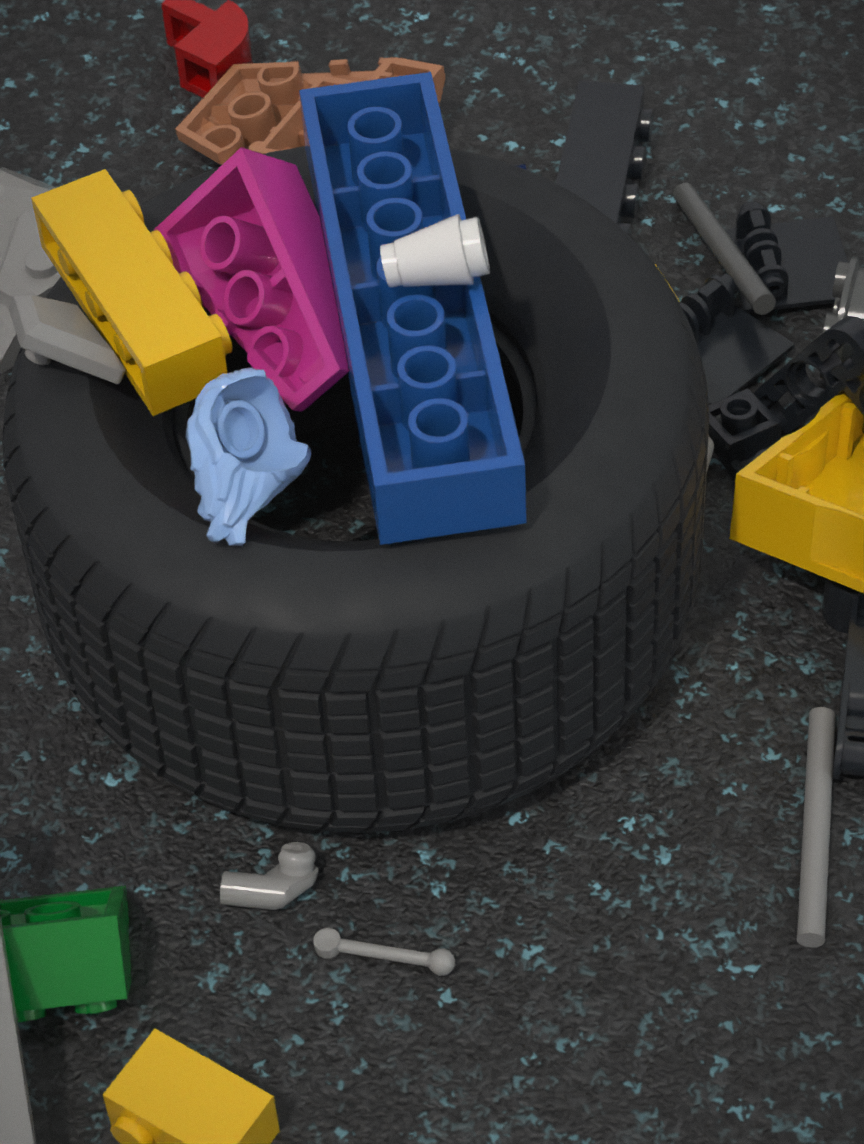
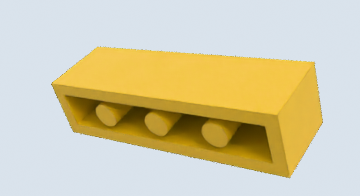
M104 169L31 197L43 250L93 326L125 367L126 376L153 416L197 398L207 383L223 373L228 374L225 355L232 352V343L225 324L219 315L213 314L208 316L204 311L201 297L193 278L187 271L182 273L176 271L169 247L163 235L158 230L148 231L139 203L130 190L121 192L107 170Z

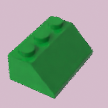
M126 885L0 900V915L17 1022H27L42 1018L47 1015L46 1009L73 1005L75 1012L79 1014L101 1013L117 1007V1000L128 998L132 980Z

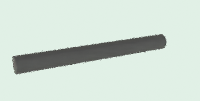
M690 183L679 184L673 192L675 201L728 275L734 279L736 286L753 310L760 315L771 312L776 304L775 297Z

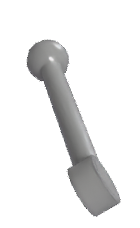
M332 928L319 930L313 938L316 953L325 959L336 957L342 952L426 966L438 976H445L451 973L455 967L454 955L445 948H438L431 953L342 939L339 932Z

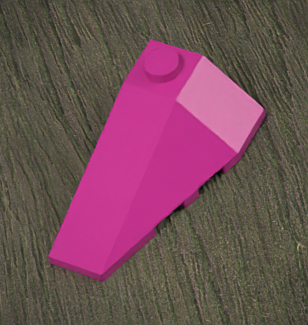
M241 147L153 231L158 230L163 235L169 247L174 268L178 273L187 271L191 275L198 288L202 305L212 315H219L229 335L247 352L248 363L254 369L265 371L266 376L277 387L282 400L292 410L303 412L349 372L321 220L295 164Z

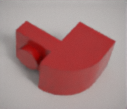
M165 0L161 3L167 45L175 48L180 87L204 98L233 64L253 63L247 16L234 2L228 0L216 11L193 0Z

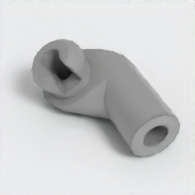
M292 842L282 847L278 855L279 864L266 874L224 871L220 885L221 905L268 910L285 907L313 886L318 874V867L314 864V850L308 844Z

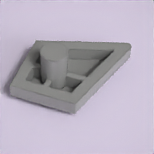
M34 295L13 296L9 312L21 348L26 349L25 355L30 361L39 365H48L51 363V360H55L112 383H121L126 371L125 367L77 305Z

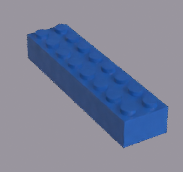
M431 72L299 90L306 156L316 208L320 216L349 368L348 378L380 545L525 524V462L480 276L473 277L474 285L405 287L400 285L389 288L383 269L380 245L394 243V240L457 214L460 215L461 220H466Z

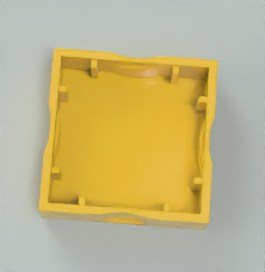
M842 390L824 404L815 418L807 425L782 437L736 473L729 539L864 593V415L844 390Z

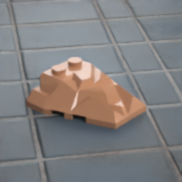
M398 57L380 58L378 62L379 67L373 71H350L347 59L330 60V72L301 73L299 62L233 64L175 130L179 141L220 165H223L241 147L261 154L305 146L299 90L431 72L440 105L446 78L444 67L442 65Z

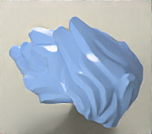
M245 368L240 371L235 370L234 373H223L216 379H213L204 386L197 396L193 414L188 419L186 438L191 451L190 468L195 472V491L201 496L197 511L203 520L210 522V527L206 534L207 538L211 542H218L225 538L229 545L242 546L245 543L246 525L249 519L257 511L267 506L276 495L296 479L309 463L312 453L308 445L296 441L295 426L290 418V413L285 407L277 387L266 376L264 370Z

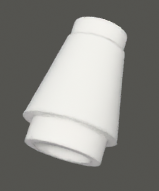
M457 214L394 240V243L380 245L383 269L389 288L400 285L404 287L474 285L473 277L490 274L484 236L478 217L461 220L460 215Z

